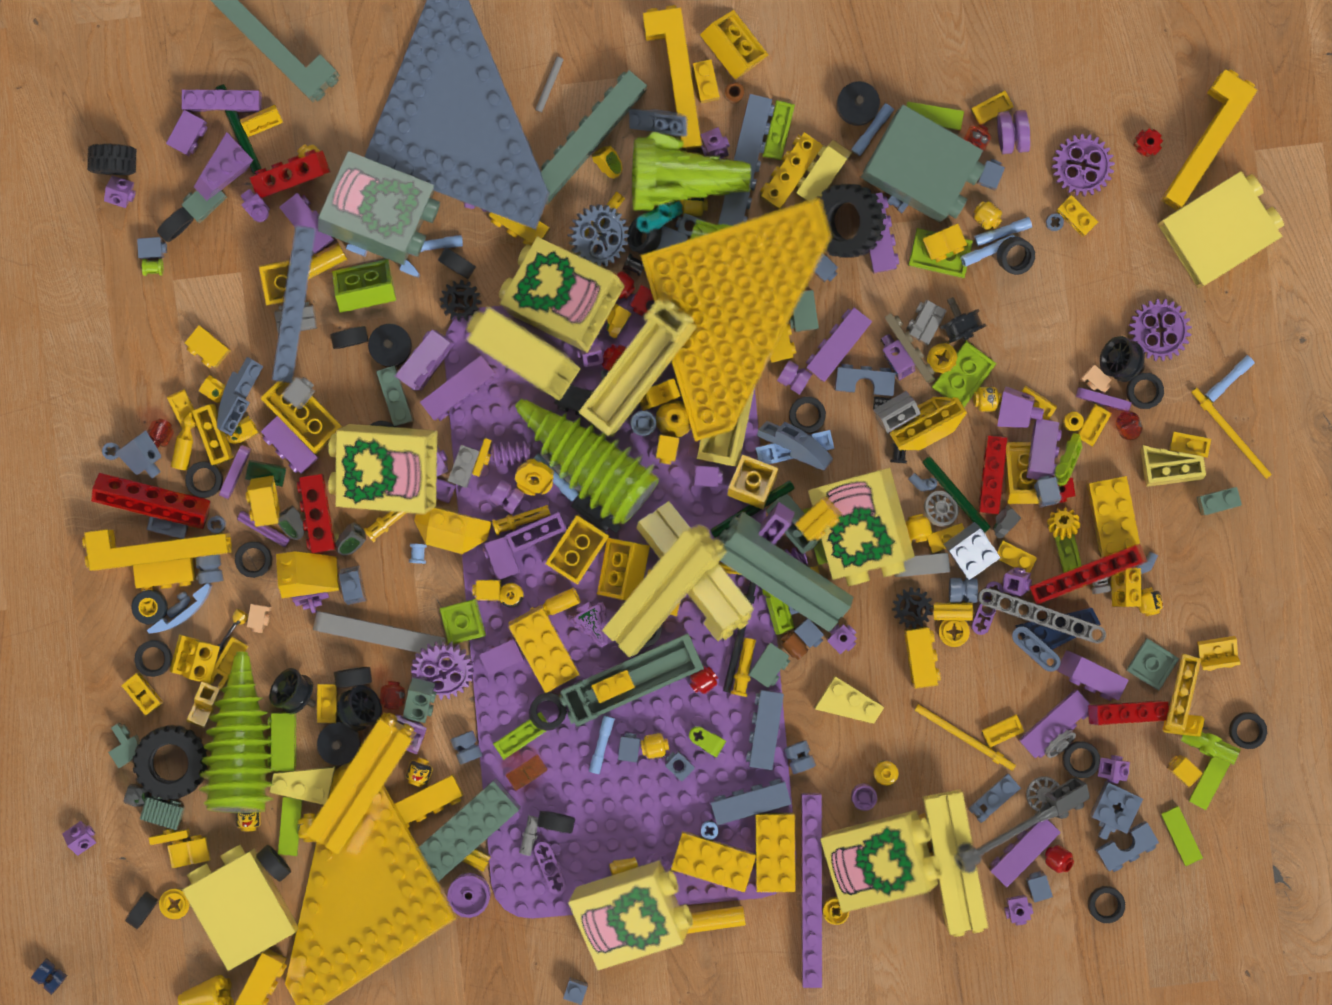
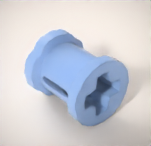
M410 543L412 548L409 563L426 564L424 554L427 545Z
M706 821L702 824L701 834L705 839L712 840L717 836L718 827L716 823ZM706 826L714 827L712 835L705 833Z

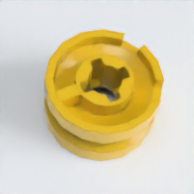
M831 897L826 900L822 908L823 916L830 924H843L849 917L850 911L842 913L838 897ZM839 908V913L833 914L832 909Z

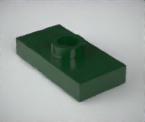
M249 460L245 479L251 480L274 475L275 485L283 487L287 467Z

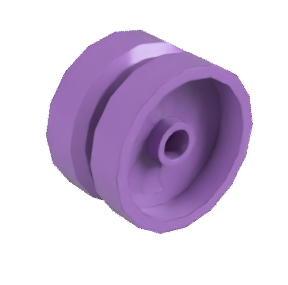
M1026 110L1015 111L1013 122L1009 112H998L997 128L1001 154H1012L1014 151V141L1019 153L1029 152L1030 126Z
M476 873L461 874L454 879L449 887L447 900L454 912L459 916L467 918L478 916L485 910L490 901L491 891L489 884L482 876ZM467 892L472 894L471 899H468V896L465 895Z

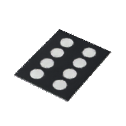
M874 396L873 410L892 398Z

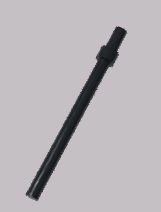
M749 581L747 593L744 594V597L752 605L756 597L754 596L756 584ZM746 626L737 630L723 687L724 692L730 693Z

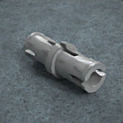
M528 816L525 832L522 833L523 840L519 851L520 854L531 856L534 841L538 836L536 835L538 817Z

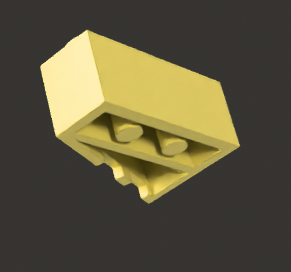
M834 140L827 147L824 145L818 153L820 158L817 163L814 161L807 169L810 173L806 178L802 177L797 184L799 189L796 193L809 202L815 200L817 196H822L821 192L829 187L852 152Z
M1144 445L1140 449L1146 487L1202 480L1206 476L1203 456L1182 452L1177 453Z
M834 676L814 709L874 724L884 707Z
M337 766L276 772L272 779V784L274 785L271 786L269 793L324 805L329 798Z

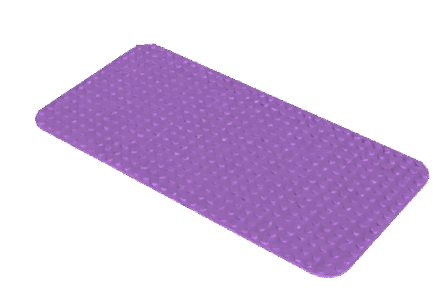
M630 294L627 299H617L615 303L632 313L617 338L609 336V332L606 330L608 325L607 319L597 335L598 341L602 340L604 351L608 347L610 348L612 344L616 346L621 344L628 348L639 334L641 327L643 328L648 322L645 319L646 314L640 316L632 311L633 307L630 305L636 294ZM649 301L646 308L650 311L655 302ZM502 306L489 307L577 365L580 371L571 385L594 392L603 381L601 379V371L606 369L601 364L585 368L582 357L578 358L576 347L511 316ZM488 307L479 308L480 312L485 314ZM471 315L468 316V321L462 318L461 322H458L456 318L452 321L445 334V337L455 343L445 357L446 381L480 355L486 360L496 375L493 376L495 380L489 385H481L476 395L471 398L468 395L463 399L464 404L455 410L453 407L449 410L454 463L461 445L480 451L485 438L492 440L496 448H498L500 442H502L504 447H506L507 442H510L512 447H514L515 442H518L519 447H521L523 441H525L527 447L530 444L531 459H533L538 453H541L544 445L541 441H535L536 434L531 428H528L526 421L517 412L515 406L521 399H527L535 405L548 411L552 410V413L560 416L567 413L566 419L573 422L581 416L575 415L576 411L569 409L568 412L557 409L558 405L554 404L555 398L470 343L468 338L471 333L467 331V326L472 319ZM671 360L653 386L674 378L680 397L674 400L684 402ZM754 388L741 457L745 455L758 460L755 448L760 447V441L757 436L758 418ZM638 403L613 437L606 435L605 440L612 443L619 439L617 448L622 451L631 447L629 456L633 459L643 455L641 465L646 468L654 464L652 473L659 478V482L635 515L624 524L618 523L621 529L617 533L610 528L607 531L599 528L573 509L571 505L575 499L571 502L554 483L546 494L536 493L535 496L525 494L512 516L548 505L551 516L560 512L567 529L576 515L609 535L608 538L650 546L636 529L637 524L641 519L650 513H654L668 501H670L690 528L701 525L709 531L750 504L727 496L728 488L737 467L697 459L701 440L695 441L692 429L684 436L678 437L679 442L675 462L671 461L670 465L659 463L660 459L656 458L660 435L664 434L660 432L657 425L653 433L648 436L637 435L631 427L633 416L637 412L642 411L640 403ZM661 405L645 411H648L656 418L657 410ZM673 414L671 420L677 421L678 415ZM581 417L580 426L588 428L593 424L587 418ZM594 425L593 433L597 435L604 433ZM491 455L488 465L484 464L480 477L472 474L467 488L456 484L458 513L491 522L492 519L499 520L507 517L510 513L503 509V505L498 506L489 499L502 479L511 484L512 489H518L515 480L516 470L520 466L518 461L516 460L515 466H512L510 461H508L507 466H504L502 461L499 466H496L494 461L492 464ZM695 466L719 467V471L722 472V483H718V487L694 486ZM532 476V477H531L532 480L538 479V478L535 477V476ZM766 508L755 513L751 518L761 524L766 518ZM542 519L521 526H517V529H515L514 531H517ZM492 523L488 540L462 554L466 601L476 599V596L472 595V586L476 584L477 580H497L496 577H492L489 567L492 566L490 558L486 559L483 548H486L485 543L505 537L514 531L508 530L497 536ZM566 531L514 553L520 572L499 580H501V588L507 583L518 584L524 592L523 601L514 608H508L500 600H477L486 636L470 640L471 661H473L474 670L473 685L478 741L483 755L480 757L482 786L484 789L496 778L521 806L519 811L487 838L488 853L491 856L489 860L491 885L495 898L501 906L515 916L524 918L574 915L568 902L575 888L612 876L609 864L613 863V860L635 857L638 867L645 864L649 857L653 858L657 853L665 856L672 863L682 831L703 837L701 834L702 824L706 821L716 823L711 801H714L716 796L725 794V797L733 795L732 792L740 789L746 792L751 790V786L762 784L763 787L770 785L769 781L775 779L785 780L791 805L763 813H793L788 759L784 751L787 744L783 703L773 769L749 767V762H746L747 751H751L752 743H749L750 731L754 732L755 724H752L753 712L757 713L758 705H755L756 693L760 694V689L782 693L780 671L777 674L779 679L775 685H770L769 687H766L750 676L751 680L748 682L746 690L747 697L724 692L723 687L738 628L732 631L733 635L726 640L722 638L717 642L704 625L706 616L688 594L681 600L677 616L669 615L661 624L662 632L655 644L649 647H642L636 655L631 657L618 647L619 644L616 641H612L609 637L607 645L604 647L599 646L593 642L590 635L583 634L579 628H574L569 619L578 614L576 610L578 607L589 601L592 606L603 601L606 608L604 613L607 620L606 626L626 600L597 594L606 542L578 585L545 564ZM710 532V537L713 540L718 539L720 541L719 537L714 538L712 533ZM651 546L649 548L644 579L647 577L648 570H652L661 560ZM727 574L743 595L746 594L750 580L743 575ZM756 585L754 593L756 597L754 604H752L754 608L751 613L752 617L748 620L749 623L744 634V638L756 640L750 671L769 643L778 647L777 635L774 631L766 597L763 595L762 588ZM574 587L581 603L553 616H548L574 661L579 675L549 691L550 693L560 696L562 694L561 690L687 633L692 640L702 665L706 668L710 666L718 677L717 686L707 694H702L700 691L696 693L689 685L692 682L689 675L599 715L597 718L579 726H576L575 723L571 724L567 715L570 710L566 705V717L559 727L544 732L503 760L493 743L529 720L531 703L538 695L545 693L522 650L521 653L524 660L489 676L479 654L483 653L481 649L492 645L493 648L499 646V641L510 637L511 640L515 638L508 626V622L530 611L532 607L535 608L541 604L543 605L546 599ZM742 642V646H741V650H740V654H739V658H738V662H737V666H736L735 673H737V671H738L739 661H740V656H741V651H742V648H743V642ZM733 678L731 691L733 690L735 678ZM549 700L541 702L536 710L537 714L542 712L548 723L555 721L559 715L557 705ZM603 716L615 718L604 752L600 774L589 772L592 756L595 753ZM693 727H702L727 741L717 758L690 740L689 731ZM701 731L693 733L695 736L694 740L702 739ZM625 733L637 734L636 738H640L637 762L618 760L621 736H625ZM661 733L664 739L668 738L669 750H666L665 757L649 760L646 755L643 756L641 741L645 735ZM679 751L695 766V769L682 782L665 766L667 763L665 759L672 752L676 754ZM676 760L673 763V767L676 770H681L684 767V762ZM540 811H549L575 818L573 833H562L538 827L536 833L538 836L534 841L531 856L519 853L523 840L522 833L525 832L529 815L539 817ZM755 815L717 825L718 834L712 840L756 853ZM706 826L705 833L712 835L714 827ZM540 841H547L555 854L566 881V889L562 894L556 895L549 890L534 853L535 845ZM540 845L538 853H543L544 859H541V862L552 859L551 855L547 857L546 851L548 847ZM795 845V866H796V857H797V856H796V845ZM756 858L745 893L671 870L678 883V893H675L679 905L757 899L778 893L756 891ZM548 862L545 865V871L548 873H553L556 870V866L552 862ZM557 873L553 877H548V879L551 880L553 878L555 884L552 887L553 889L557 888L559 891L563 884L562 882L558 883L556 877L560 875Z

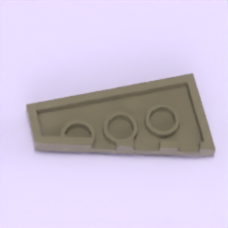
M891 313L887 315L885 319L926 382L930 384L936 379L933 376L934 370L929 363L925 364L923 361L924 355L919 347L915 349L911 343L914 340L909 332H904L901 328L903 323L898 315L895 317Z

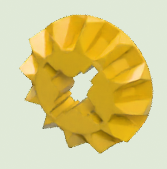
M940 343L930 349L927 355V362L934 372L944 374V372L951 371L956 366L958 356L956 350L951 345ZM944 354H946L945 357L947 358L948 362L942 361V363H940V360L937 356L943 357Z
M944 620L940 625L939 636L947 646L959 647L969 638L970 630L965 620ZM953 623H955L957 630L962 631V633L956 634L955 640H953L952 634L946 633V631L952 630Z
M181 889L167 890L159 900L161 913L169 919H180L189 910L190 903ZM171 899L174 901L181 899L178 903L179 909L176 907L168 909L172 904Z

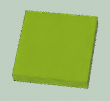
M476 599L439 608L448 645L451 642L457 644L486 636Z

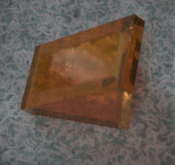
M537 754L507 773L506 777L515 791L531 783L548 769Z

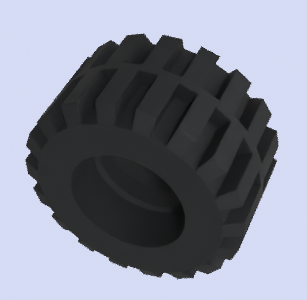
M118 144L88 146L87 170L104 175H132L136 173L137 149L132 146Z

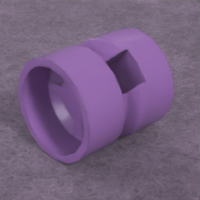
M789 360L777 381L784 386L790 385V389L800 395L812 373L804 368L800 370L799 365Z
M502 479L489 500L498 506L503 505L504 510L513 514L525 493L517 488L512 489L511 484Z
M858 784L852 790L851 799L858 809L870 810L877 802V793L869 784Z

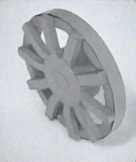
M935 491L927 496L923 507L925 516L933 525L944 527L956 520L958 505L949 493ZM935 495L937 502H935L931 497ZM939 495L944 496L943 500L939 499ZM948 498L951 501V503L948 504L946 502V499ZM953 505L954 511L950 510V506ZM948 513L953 514L952 519L947 515ZM943 516H945V518H946L949 522H944V517H943Z
M1072 729L1070 731L1065 730L1063 734H1058L1054 741L1049 742L1050 745L1045 748V754L1048 758L1057 756L1073 742L1076 734Z
M1043 776L1034 779L1026 790L1028 804L1034 810L1039 811L1040 809L1036 806L1040 801L1042 802L1041 808L1047 802L1045 794L1050 792L1055 786L1058 787L1060 785L1050 777ZM1040 780H1045V784L1043 787L1039 782ZM1048 781H1051L1053 784L1047 788ZM1037 783L1039 788L1035 789L1032 786ZM1030 790L1036 792V795L1030 796ZM1037 798L1038 800L1032 804L1030 799Z

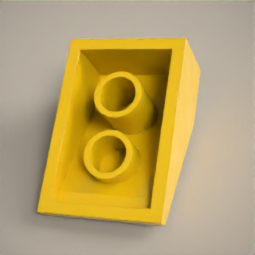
M1007 442L1005 456L1007 504H1039L1034 487L1035 483L1039 480L1026 478L1031 442Z
M296 551L276 554L278 588L282 598L339 590L336 556Z

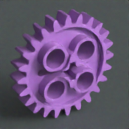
M1083 134L1080 135L1079 139L1074 135L1072 136V142L1067 138L1065 140L1067 145L1061 143L1059 146L1062 151L1056 150L1055 153L1058 157L1052 158L1053 161L1057 162V164L1052 166L1053 169H1057L1053 176H1059L1056 183L1063 182L1061 189H1064L1066 186L1069 187L1068 193L1075 190V196L1082 192L1083 197H1085L1087 191L1092 196L1094 189L1100 192L1101 188L1099 185L1106 187L1107 184L1104 180L1110 181L1112 178L1108 174L1114 173V170L1109 168L1115 164L1114 162H1109V159L1113 157V155H1107L1110 148H1103L1105 142L1098 144V137L1094 141L1091 140L1090 134L1087 139L1084 138ZM1073 149L1079 150L1080 158H1073L1071 151ZM1092 153L1099 156L1098 163H1093L1090 160ZM1069 160L1080 164L1082 161H1085V165L1099 167L1100 170H1095L1090 167H1086L1084 170H1082V167L1080 165L1067 164L1066 161ZM1074 168L1076 170V177H1069L1067 169ZM1087 172H1092L1095 175L1093 182L1086 179Z
M1156 299L1155 305L1152 301H1148V307L1144 304L1141 305L1143 311L1136 310L1135 312L1138 317L1132 316L1131 319L1135 323L1129 324L1130 327L1134 328V331L1129 332L1130 335H1134L1131 341H1136L1143 347L1144 352L1147 353L1146 359L1153 355V361H1156L1158 356H1160L1161 361H1165V356L1169 360L1172 359V353L1179 356L1178 349L1184 351L1185 348L1182 344H1189V341L1185 338L1192 335L1187 332L1192 326L1186 325L1190 318L1184 319L1183 317L1187 312L1180 313L1181 306L1174 308V302L1167 305V299L1163 300L1162 304H1160L1159 299ZM1158 313L1161 316L1160 327L1164 328V332L1161 333L1163 347H1160V333L1156 332V329L1159 328ZM1166 315L1173 317L1171 325L1165 323L1164 317ZM1147 316L1154 319L1152 327L1147 326L1145 323ZM1168 334L1174 335L1175 342L1173 344H1169L1166 341ZM1149 335L1156 338L1154 346H1150L1147 343Z
M445 641L442 642L441 646L437 642H435V647L427 644V650L421 648V654L416 653V659L412 660V678L435 683L434 691L437 692L436 695H439L440 700H442L443 695H446L448 699H450V694L457 697V691L463 693L464 687H469L468 681H472V675L474 674L473 661H471L470 655H466L465 649L460 651V645L453 648V642L446 646Z

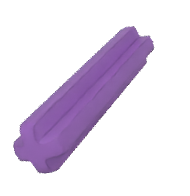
M241 511L237 517L238 521L283 547L288 545L290 539L268 525L255 527L254 521H251L250 515L246 512Z

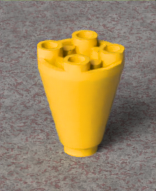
M671 400L662 404L657 410L656 425L665 436L682 437L691 429L684 402ZM673 414L678 415V420L675 422L671 420Z
M222 975L210 978L179 994L178 1005H234V1000L230 993L232 987L231 980Z

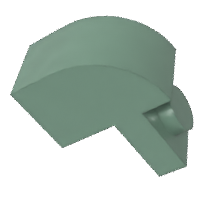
M121 723L111 727L121 744L108 752L118 769L133 760V756L136 754V746L140 744L138 735L130 738L129 729L125 724L122 725Z

